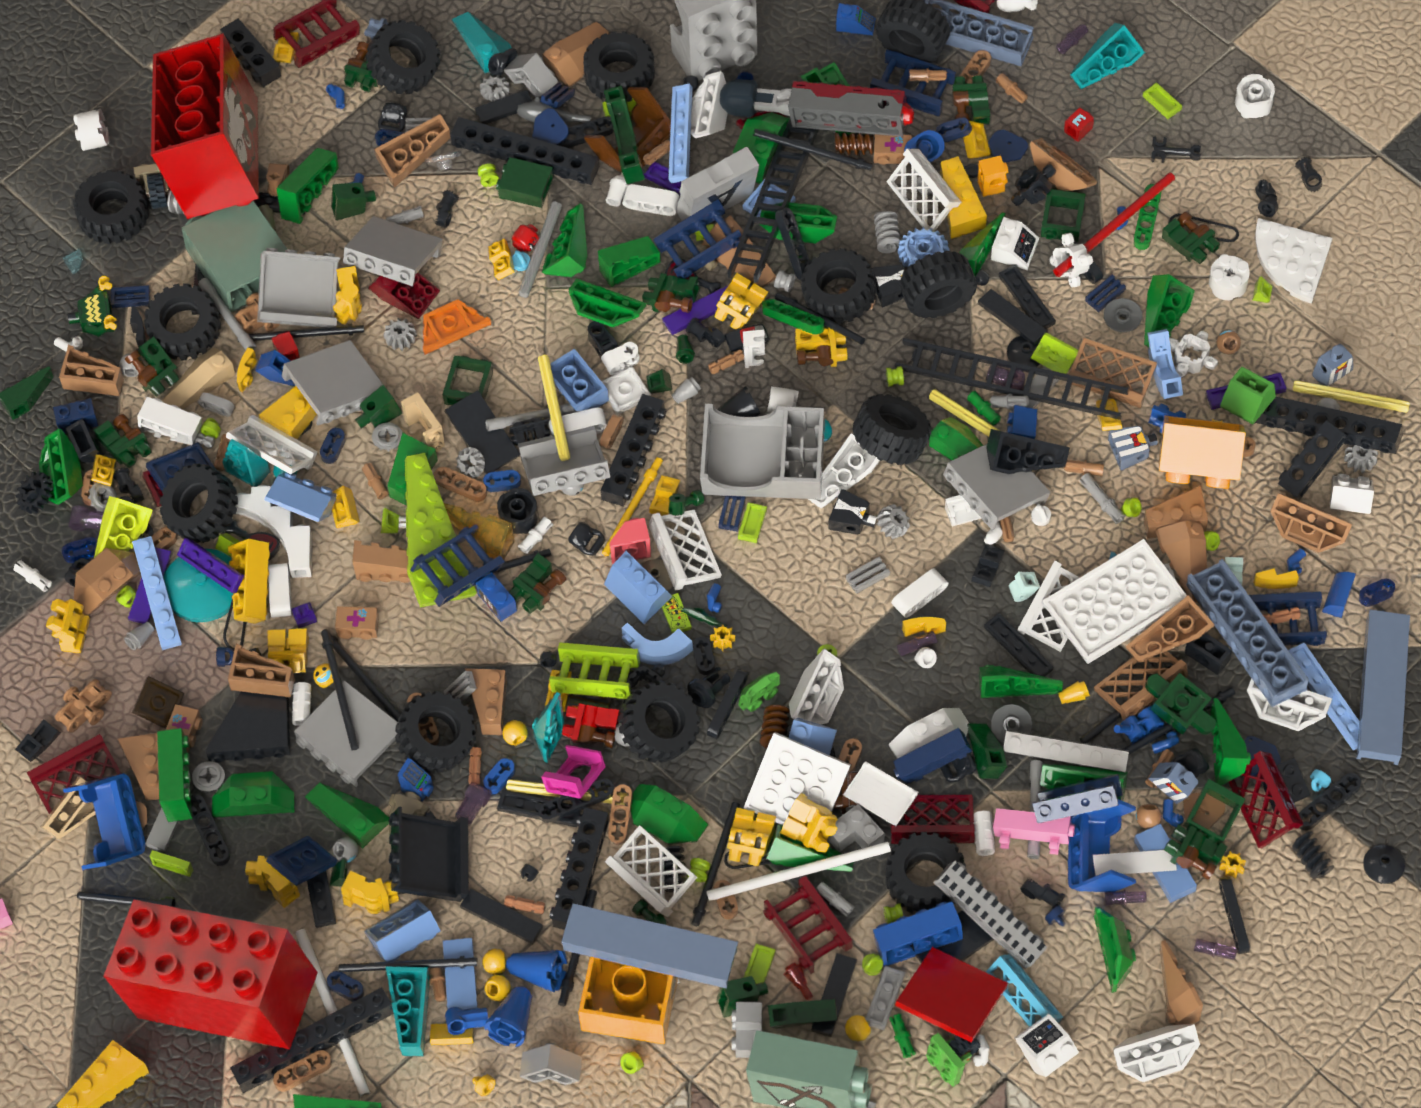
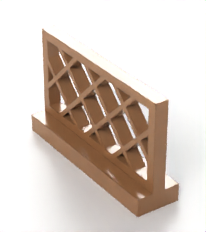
M1083 338L1068 375L1117 385L1112 378L1123 374L1126 383L1118 386H1128V395L1110 391L1109 398L1141 408L1157 362ZM1086 344L1093 346L1096 353L1086 357L1084 353ZM1110 352L1115 359L1105 363L1101 354ZM1099 356L1102 365L1092 369L1088 360ZM1128 358L1131 359L1133 365L1123 369L1119 361ZM1086 361L1090 370L1084 373L1076 371L1078 364ZM1117 362L1121 371L1110 375L1106 366ZM1143 364L1151 366L1149 373L1141 375L1138 369L1139 366ZM1104 368L1108 376L1103 379L1096 378L1094 372ZM1135 368L1139 377L1129 381L1125 372ZM1141 380L1144 386L1142 392L1134 391L1131 384ZM1072 383V385L1082 389L1086 387L1085 385ZM1091 387V392L1100 395L1104 394L1103 390Z
M1166 651L1161 653L1159 657H1151L1141 661L1145 662L1144 669H1133V665L1138 661L1132 657L1094 686V691L1121 713L1122 719L1125 720L1130 716H1137L1143 709L1149 707L1157 700L1145 689L1147 674H1159L1171 683L1179 673L1185 678L1188 676L1187 664L1183 660L1178 661ZM1148 662H1159V668L1147 669ZM1162 662H1171L1173 666L1162 668ZM1129 674V680H1118V676ZM1132 674H1144L1143 680H1132ZM1105 686H1114V692H1104L1102 689ZM1117 686H1128V692H1117ZM1132 686H1143V689L1139 692H1131ZM1116 697H1128V700L1119 705L1116 702Z

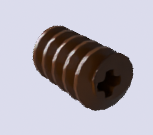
M843 132L840 138L839 134L835 133L836 153L838 151L839 154H844V151H846L847 155L850 156L851 152L854 151L855 155L858 156L859 150L862 151L863 155L869 150L870 154L873 155V134L872 136L864 134L863 137L861 133H857L855 137L854 133L851 132L848 138L846 133Z
M769 705L764 709L765 715L763 716L760 744L764 748H768L774 732L783 736L787 734L785 729L788 727V723L785 721L789 720L787 713H790L787 707Z

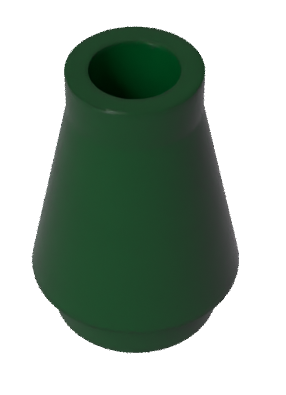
M679 335L677 337L676 358L680 363L687 364L693 361L695 352L688 336Z

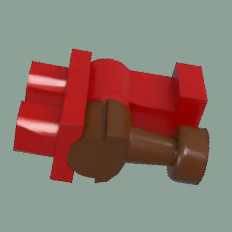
M580 703L579 706H567L566 717L576 720L574 726L564 724L562 735L572 739L575 743L590 744L592 741L603 742L605 747L613 748L615 732L608 731L607 734L596 732V728L616 730V726L619 724L618 717L621 712L619 709L601 708Z

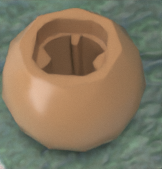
M1231 330L1222 332L1216 341L1219 351L1227 355L1234 354L1241 346L1240 336Z
M1144 804L1137 809L1136 820L1142 828L1150 829L1161 823L1162 814L1157 806Z

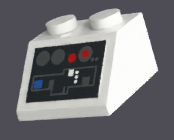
M1003 217L992 246L991 260L1011 266L1016 265L1018 268L1028 270L1039 237L1022 222Z
M1050 1014L1045 1015L1015 1037L1034 1072L1044 1077L1079 1053L1070 1036Z

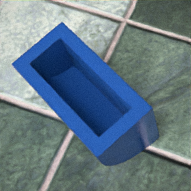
M1339 572L1335 574L1322 610L1323 613L1342 618L1356 573Z

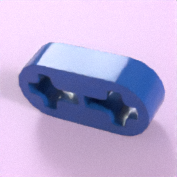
M515 470L487 473L484 476L483 482L486 490L489 492L509 491L521 485V477ZM511 477H514L513 483H510ZM490 480L495 481L494 485L490 484Z
M507 758L501 759L486 775L483 784L487 793H499L507 784V781L513 777L515 766L512 760ZM509 766V771L505 770L502 773V767L506 768ZM496 780L497 786L492 785L490 787L489 782L493 783Z

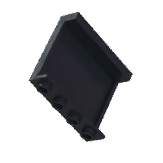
M399 806L389 817V825L391 826V834L389 836V844L391 845V853L389 855L391 891L461 902L469 895L468 818L460 817L456 822L411 815L402 813V807Z

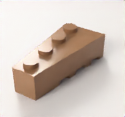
M441 114L374 149L378 162L394 188L451 138L450 129Z
M354 540L352 562L357 580L363 582L371 580L410 582L407 573V551L391 545L390 548L379 547V543L372 542L371 546L361 545V541Z

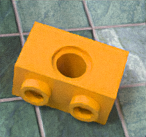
M1001 155L979 160L977 182L983 197L1005 192V184L1008 183L1006 176L1008 166L1006 162H1003Z

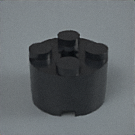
M513 488L499 497L497 510L502 529L513 534H528L529 530L538 521L537 502L531 492L523 488Z

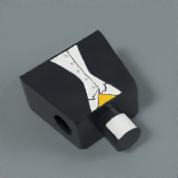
M899 264L873 267L877 296L881 307H886L904 299L899 284L904 272L903 266Z
M841 489L828 520V529L858 535L861 533L864 525L875 528L878 520L877 516L869 514L870 503Z

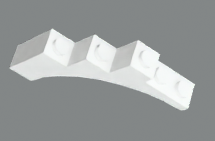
M259 485L251 487V494H236L235 496L238 497V504L235 506L237 508L236 514L258 521L280 540L288 555L291 577H312V532L310 526L302 524L293 526L292 511L280 506H273L272 503L265 501L271 486Z

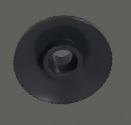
M1021 336L1014 338L1007 347L1009 361L1033 367L1039 366L1040 363L1031 359L1039 343L1033 346Z
M1377 845L1369 849L1365 854L1363 867L1365 873L1373 881L1381 884H1390L1402 877L1405 870V860L1396 848L1389 845ZM1382 859L1388 860L1389 863H1383Z

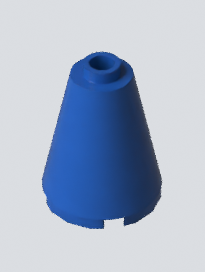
M560 950L513 953L507 958L506 968L510 974L550 992H555V990H560L562 980L565 979L566 971H563V964H567V958L564 951Z
M526 987L513 988L486 1021L484 1028L485 1030L488 1029V1036L497 1043L504 1046H509L512 1043L516 1044L515 1047L523 1044L526 1038L532 1002V994Z

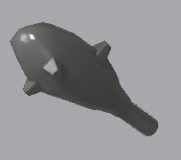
M536 97L534 101L518 105L517 110L519 116L533 123L535 118L548 108L556 110L564 122L576 121L586 123L591 119V116L573 114L560 108H553L540 102L539 97Z

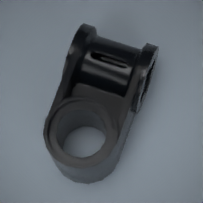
M596 321L589 323L588 340L600 358L605 352L619 347L617 341L604 324Z

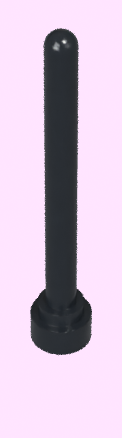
M82 891L76 894L79 900L131 905L134 899L175 907V897L168 896L157 900Z

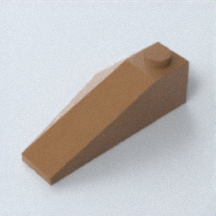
M595 22L551 46L542 54L543 63L553 71L557 79L570 88L584 76L583 57L589 44H592V41L597 37L601 38V35L605 33L608 35L609 31L598 22Z
M731 216L724 219L733 233L739 230L743 234V229ZM718 224L710 231L716 243L726 238ZM748 238L746 244L753 245L751 240ZM704 239V241L701 244L703 246L706 245V247L709 248V244ZM737 247L722 254L715 261L729 269ZM743 250L741 257L760 260L761 255L758 252ZM767 263L758 283H755L762 288L776 279L775 274ZM738 264L735 272L750 280L752 284L755 283L753 275L757 267Z
M1182 521L1158 528L1156 534L1162 553H1166L1171 563L1169 565L1172 570H1176L1180 578L1179 583L1185 590L1186 595H1189L1195 603H1198L1186 586L1189 574L1195 575L1207 569L1206 538L1202 523Z
M1188 595L1125 647L1138 662H1141L1200 638L1214 624Z
M1163 940L1160 944V957L1167 1019L1170 1024L1174 1025L1193 1024L1200 1021L1203 1004L1191 982L1187 983L1183 968H1177V959L1166 940Z

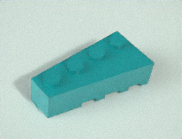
M386 967L402 1056H424L430 988L428 968Z

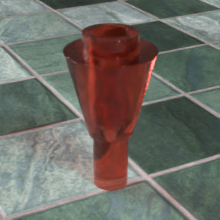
M796 962L788 965L783 975L798 990L800 989L806 1001L811 999L813 995L807 986L802 965H797Z

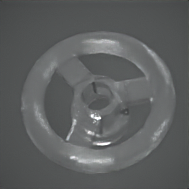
M452 151L425 158V162H437L438 171L453 168L451 159L461 156L462 153L461 151Z

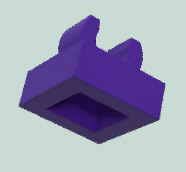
M310 602L291 609L298 629L317 622Z

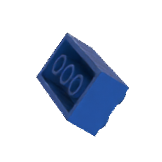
M953 902L939 903L935 908L929 910L922 909L913 916H903L898 918L896 922L884 923L873 929L875 945L884 967L885 965L890 966L915 957L916 954L931 950L932 947L937 948L963 939L961 922ZM911 944H913L915 952L910 947Z

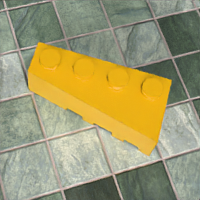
M959 157L942 161L940 176L961 201L960 205L957 208H952L947 215L950 239L984 229L986 227L987 215Z
M295 386L260 413L259 417L291 437L298 439L317 414L297 386Z
M246 539L228 546V553L232 554L229 566L244 575L237 593H234L232 596L234 620L256 624L264 621L267 615L266 598L268 596L267 578L269 576L268 559L270 551L269 543Z
M112 1040L60 1100L57 1107L99 1108L107 1101L113 1100L125 1088L128 1089L134 1084V1081L141 1076L144 1077L149 1071L144 1062Z

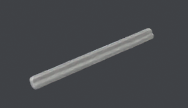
M553 201L550 206L539 240L519 289L520 297L527 298L530 294L562 205L560 202Z

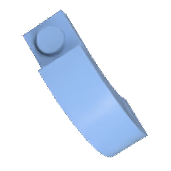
M1168 330L1149 332V359L1157 362L1153 376L1161 396L1164 399L1182 396L1181 376L1177 373L1172 360Z
M628 623L622 627L623 641L630 649L639 650L640 661L649 665H669L680 661L693 651L692 640L679 628L664 640L651 641L642 637Z

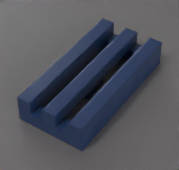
M558 83L542 95L540 102L557 109L574 96L575 89L568 90V86L562 87V84Z
M1112 274L1085 297V301L1099 313L1109 302L1116 299L1126 290V285L1121 284V281L1116 280ZM1115 287L1118 288L1112 294H1110L1105 300H1103L1099 305L1096 304L1102 298L1106 297L1108 293L1111 292Z
M149 285L111 288L112 308L148 306L150 301Z
M725 496L718 524L719 529L738 532L746 496ZM733 499L727 524H724L729 500ZM737 500H740L735 524L733 526L731 525L736 502Z

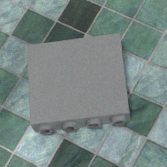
M373 216L345 246L343 263L414 286L416 273L431 257L438 258L441 255L442 238Z
M266 248V251H263L260 257L257 322L323 328L336 327L337 318H335L333 306L336 303V269H338L340 257H335L333 253H324L321 256L311 251L298 254L296 250L278 252L276 248Z
M351 340L284 363L282 371L283 379L294 382L318 415L317 425L329 423L340 417H346L356 411H362L359 406L360 403L383 385Z
M594 426L565 432L570 453V459L561 461L559 458L554 435L518 444L521 461L533 496L610 478L608 462L604 459Z
M986 444L948 462L943 475L958 491L959 495L982 518L983 522L991 530H994L998 521L1032 504L1045 505L1050 491L1032 471L1006 474L990 470Z
M343 681L342 684L359 749L351 750L336 690L294 732L296 743L301 748L309 749L311 755L318 761L320 759L324 761L330 771L338 772L345 783H351L357 787V779L396 740L395 736L397 733L395 728L398 722L346 681Z

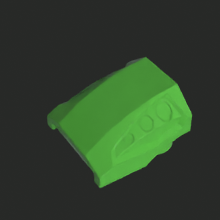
M777 672L764 674L745 686L741 691L739 707L743 711L747 708L750 712H753L761 706L763 702L760 699L761 697H764L765 700L772 699L778 692L777 686L780 685V675Z

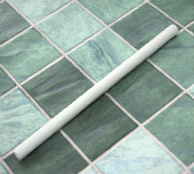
M888 842L712 889L707 891L709 901L888 853L891 852Z
M300 929L295 934L302 951L318 972L315 984L326 1012L330 1015L336 1012L337 1008L306 930ZM345 1038L339 1042L359 1095L363 1097L366 1093L370 1094L349 1038Z

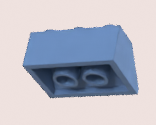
M575 349L550 363L556 388L575 411L598 408L609 401L608 389Z
M283 472L277 476L265 497V501L320 522L330 516L337 494L333 493L331 488L314 485V482L309 479L301 480L294 473Z
M627 551L612 565L604 583L643 624L672 597Z
M796 718L793 720L789 738L830 755L837 730L805 719Z
M417 899L364 932L379 956L385 962H393L399 959L400 955L406 951L416 949L418 944L423 941L433 939L441 930L431 911Z

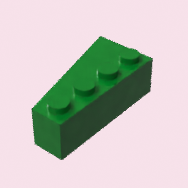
M182 728L157 731L160 805L168 822L193 819L190 792L191 779L188 765H190V758L187 753V748H189L188 735H184Z

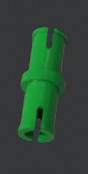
M976 391L968 395L967 400L977 409V413L983 415L992 426L1001 420V416L991 408V404L985 401Z
M902 1014L893 1015V1017L889 1018V1021L895 1033L894 1039L900 1046L903 1058H910L916 1054L910 1039L911 1033L905 1026Z

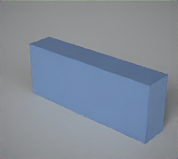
M1161 824L1135 835L1134 842L1140 852L1163 850L1170 840ZM1177 863V870L1152 872L1170 903L1195 892L1197 888L1188 869L1181 868Z
M472 938L443 941L444 959L460 958V956L474 958ZM465 966V969L445 967L447 1009L452 1007H459L462 1010L478 1009L475 966Z

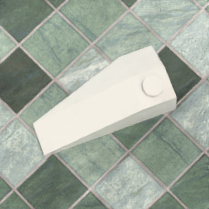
M851 433L822 473L821 499L808 500L822 509L839 496L841 489L848 490L870 474L880 460L874 455L868 454L867 450H863L860 447V443L856 442L855 436Z

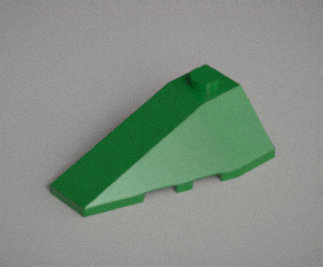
M953 417L941 420L933 429L929 438V446L951 460L984 446L968 426Z

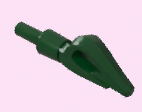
M702 608L682 609V612L711 626L721 627L724 625L726 628L728 626L717 621V618L708 615Z

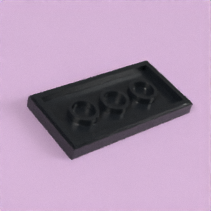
M478 390L445 409L444 412L467 447L476 448L483 455L485 461L483 471L485 474L498 470L520 456V453L503 428L492 431L487 430L485 421L496 417Z
M962 910L957 914L962 926L963 939L937 947L936 949L964 961L994 939ZM911 944L910 947L915 952L914 946ZM930 950L916 954V958L920 963L923 962Z

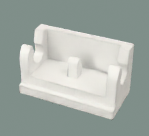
M764 330L743 331L745 368L764 363L763 359H754L755 356L765 355Z
M958 495L945 499V510L952 527L981 519L962 496Z

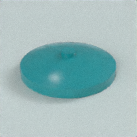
M204 548L228 565L229 561L232 560L230 556L221 551ZM180 557L170 564L163 579L174 614L191 622H209L219 619L229 612L233 593Z

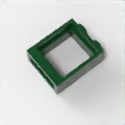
M1051 189L1046 197L1041 237L1062 240V234L1072 233L1074 240L1079 242L1086 194ZM1050 206L1078 210L1076 227L1049 224Z
M454 355L442 394L444 404L452 406L472 394L452 389L458 368L484 373L478 391L485 400L493 375L492 362L485 359L477 360L468 356Z
M1208 779L1183 826L1188 830L1192 825L1196 828V831L1203 833L1207 839L1219 845L1220 842L1223 843L1245 798ZM1206 794L1233 808L1220 835L1192 821Z

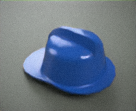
M927 130L910 139L905 145L904 152L906 149H919L931 163L942 155L945 143L939 133Z

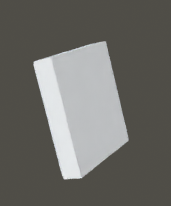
M632 366L601 381L608 389V402L617 415L637 406L642 394L651 396Z

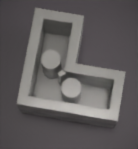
M536 53L518 55L504 69L514 84L524 83L534 97H541L558 82L554 77L553 71L547 68L543 63V58Z
M857 804L837 819L835 825L838 829L833 836L828 838V841L834 848L841 852L854 841L862 849L884 843L885 833Z
M736 1002V1009H732V1030H736V1037H732V1050H736V1058H749L756 1030L762 1031V1002Z
M547 1043L542 1047H533L529 1051L522 1052L520 1077L534 1083L551 1079L564 1085L580 1081L582 1057L574 1054L572 1050L559 1048L555 1043Z

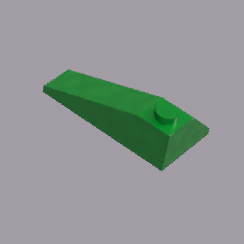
M581 203L567 212L559 229L561 234L552 243L554 246L552 254L548 253L545 258L542 273L572 277L577 273L583 272L586 268L587 244L584 209Z
M1004 212L999 214L959 252L968 259L975 277L992 249L1003 217H1006Z
M1170 274L1153 275L1149 286L1144 345L1148 348L1149 332L1167 329L1169 338L1171 337V331L1175 326L1179 325L1181 322L1179 319L1190 308L1195 290Z
M986 665L979 667L981 698L1058 694L1063 688V681L1001 666Z
M1214 698L1210 715L1216 720V726L1211 732V735H1214L1212 751L1216 754V763L1213 764L1215 782L1222 786L1245 773L1246 765L1250 764L1251 756L1250 752H1247L1246 743L1218 698Z
M1043 764L1040 785L1047 789H1053L1119 774L1124 794L1117 797V799L1123 801L1128 772L1104 768Z
M322 783L317 784L305 796L311 804L347 836L355 840L362 849L389 824V817L377 806Z
M777 824L766 859L775 865L797 867L841 855L842 853L833 848H828L827 852H818L813 848H806L801 841H795L781 834L780 831L783 825ZM854 862L825 870L851 872Z

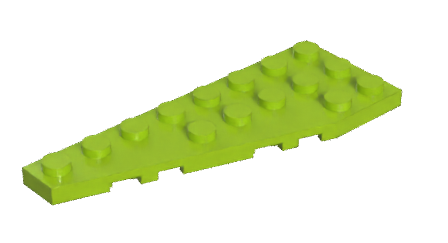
M425 453L410 455L405 458L406 537L408 541L407 573L420 608L435 605L434 601L438 596V590L421 568L413 573L410 569L414 564L413 560L421 554L425 556L456 537ZM452 550L443 554L459 576L464 578L468 575L467 569ZM437 559L428 563L444 585L448 587L453 585V580ZM475 586L450 601L475 596L477 593Z

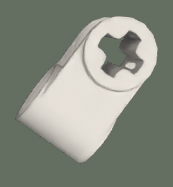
M627 342L613 350H609L601 357L610 375H615L631 366H635L640 359L638 346L633 342Z

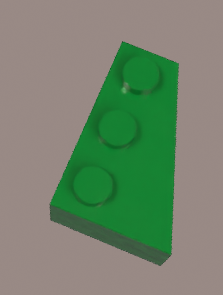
M649 236L598 250L599 270L610 287L661 263L660 252Z
M402 433L387 486L390 498L407 506L405 497V458L410 455L425 453L431 470L438 460L436 449Z

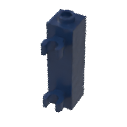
M957 728L894 760L893 763L896 768L893 771L897 779H901L906 784L914 780L917 782L923 779L924 775L958 758L961 760L967 757V754L972 752V749L965 734Z

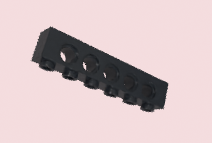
M645 394L641 395L609 469L610 478L605 479L600 490L601 500L623 507L626 500H630L632 495L631 488L639 479V469L644 467L646 462L645 455L647 451L650 452L652 449L654 435H658L660 420H664L667 409L664 406V400Z
M584 807L583 814L578 816V831L573 833L571 841L573 848L572 851H568L566 857L568 865L566 870L563 869L560 881L562 886L557 888L555 894L557 903L550 911L549 919H552V924L555 928L565 930L571 908L565 909L563 908L564 905L578 904L585 906L609 824L608 812ZM587 830L594 831L592 834H586L585 832ZM583 848L589 849L586 853L580 852ZM576 867L584 868L582 871L574 870ZM572 885L578 886L576 890L568 889Z

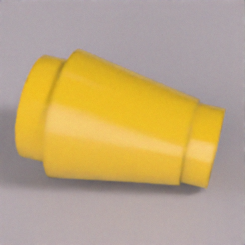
M1077 681L1058 693L1062 704L1086 700L1085 698L1090 696L1084 681Z

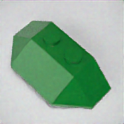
M770 112L746 120L733 154L745 147L749 148L759 164L755 183L761 184L764 180L779 143L753 136L754 129L782 136L789 118Z
M783 202L774 205L782 206ZM790 202L788 208L793 212L803 242L816 244L834 233L837 222L835 214H832L823 206ZM761 210L760 217L776 220V212ZM759 224L771 233L773 226ZM779 230L776 238L783 240Z
M577 278L568 291L577 315L610 327H616L638 318L647 306V303Z
M58 429L45 437V445L39 461L40 472L50 476V480L53 481L50 485L54 487L50 491L52 497L48 500L57 505L72 497L83 486L79 457L73 444L62 429Z
M273 771L231 774L212 797L213 818L295 812L294 792Z
M639 784L632 794L631 815L633 824L638 827L639 825L642 826L648 833L667 844L697 842L708 827L707 822L690 805L656 785Z
M1095 907L1093 916L1111 992L1113 993L1118 990L1132 970L1133 961H1136L1134 949H1130L1131 934L1129 929L1126 930L1124 922L1102 908Z

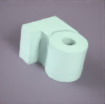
M1225 557V563L1242 585L1243 558Z
M1018 572L1014 576L1016 580L1009 584V589L1015 602L1028 599L1040 588L1034 572ZM1031 580L1033 585H1028V582Z

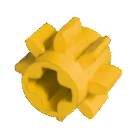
M722 625L719 628L714 627V634L710 635V641H714L713 648L718 647L724 651L728 647L732 648L735 635L732 634V628L728 629Z
M1229 851L1227 857H1222V864H1220L1219 869L1224 870L1225 877L1233 876L1236 879L1238 873H1244L1245 869L1243 866H1245L1246 860H1241L1240 853L1232 854Z

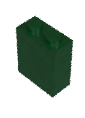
M509 157L507 164L503 165L502 178L498 179L496 184L499 198L542 208L554 178L553 168Z

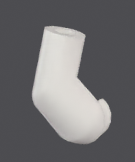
M979 1034L975 1037L981 1044L979 1055L973 1057L974 1065L977 1067L988 1063L990 1050L984 1035Z

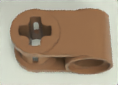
M269 163L266 180L269 182L267 188L269 195L278 196L277 187L289 176V164Z

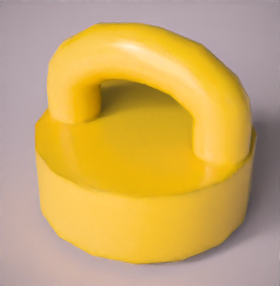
M489 1074L483 1077L475 1076L472 1079V1082L476 1085L475 1091L481 1096L488 1095L495 1086V1079Z

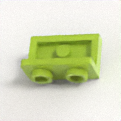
M1045 333L1031 359L1055 372L1067 374L1079 350Z

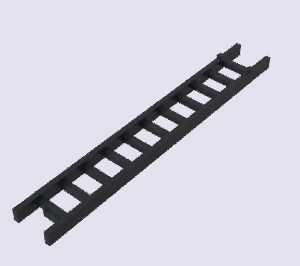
M789 119L782 137L789 138L791 132L810 134L808 141L792 140L813 146L819 129L792 127L791 119ZM779 144L727 271L728 278L732 279L737 265L743 264L757 267L753 277L754 282L758 283L779 231L776 220L757 217L760 210L776 212L780 209L788 208L810 154L809 152L803 151L802 154L784 151L786 145ZM781 158L800 160L797 167L779 164ZM775 171L794 173L792 180L773 177ZM770 184L789 186L787 193L768 190ZM765 197L784 200L782 206L763 203ZM754 223L773 226L771 233L753 231ZM749 237L767 239L765 247L746 244ZM743 250L762 253L760 260L742 258Z
M903 338L902 342L903 345L915 347L911 359L913 364L910 366L895 363V368L902 366L905 372L1003 394H1012L1013 396H1028L1030 400L1121 420V413L1105 409L1110 391L1126 395L1129 393L1127 387ZM923 349L936 352L931 370L918 367ZM941 354L954 356L949 374L936 371ZM960 358L973 360L968 378L955 376ZM979 362L992 365L987 382L973 380ZM997 366L1010 369L1005 387L992 384ZM1016 370L1029 373L1023 391L1011 388ZM1034 374L1048 377L1043 395L1029 392ZM1053 379L1067 381L1062 399L1048 397ZM1072 383L1086 386L1080 404L1067 401ZM1091 387L1104 391L1100 408L1086 405Z

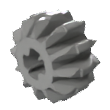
M398 318L397 322L391 320L390 325L385 326L384 339L388 346H392L394 351L398 347L401 351H403L404 347L410 349V343H415L417 332L412 322L408 323L407 319L401 321Z
M1351 444L1345 449L1344 462H1347L1348 468H1354V473L1360 470L1363 474L1365 470L1371 471L1373 466L1377 464L1378 451L1375 449H1364L1361 446Z
M895 504L881 509L876 517L878 520L876 525L881 527L880 532H885V536L892 539L906 534L911 526L908 523L910 518L906 516L907 511L903 512L901 506L896 507Z

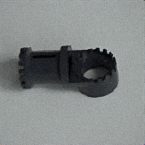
M1310 157L1301 158V160L1295 163V167L1300 170L1302 174L1301 179L1306 189L1311 192L1319 191L1322 187L1320 174L1313 169ZM1318 179L1319 182L1316 185H1310L1308 183L1309 181Z
M445 190L442 200L436 205L439 216H436L438 219L436 218L435 224L444 228L449 226L452 218V207L459 200L458 195H455L456 193L453 194L451 190Z
M697 318L692 319L687 325L686 332L695 335L699 342L707 340L712 346L714 345V347L718 348L726 340L724 334L719 329L705 327Z
M121 468V470H116L113 474V479L117 480L119 491L131 494L135 504L145 500L139 485L131 480L129 469Z
M1029 878L1020 888L1022 893L1028 898L1038 899L1039 901L1043 900L1051 905L1052 909L1061 904L1060 901L1062 902L1065 894H1059L1050 888L1048 883L1042 887L1037 882L1035 883L1034 880H1029Z

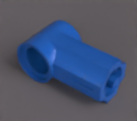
M452 1007L448 1009L445 1013L448 1031L453 1035H459L466 1029L485 1027L488 1020L487 1008L462 1010L459 1007Z

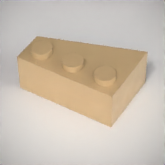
M77 777L71 786L78 785L87 781H85L81 777ZM78 791L67 792L40 827L54 838L61 839L96 814L93 802H83Z

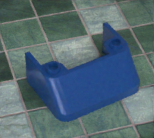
M126 774L109 776L63 789L64 793L78 791L83 802H93L102 842L97 843L93 849L95 861L82 865V870L107 866L140 855L145 851V839L130 778Z
M1117 799L1118 806L1071 816V823L1075 825L1074 836L1070 837L1068 844V885L1071 889L1087 892H1115L1136 883V879L1113 870L1096 876L1093 855L1110 854V836L1120 830L1122 825L1121 816L1135 811L1136 806Z

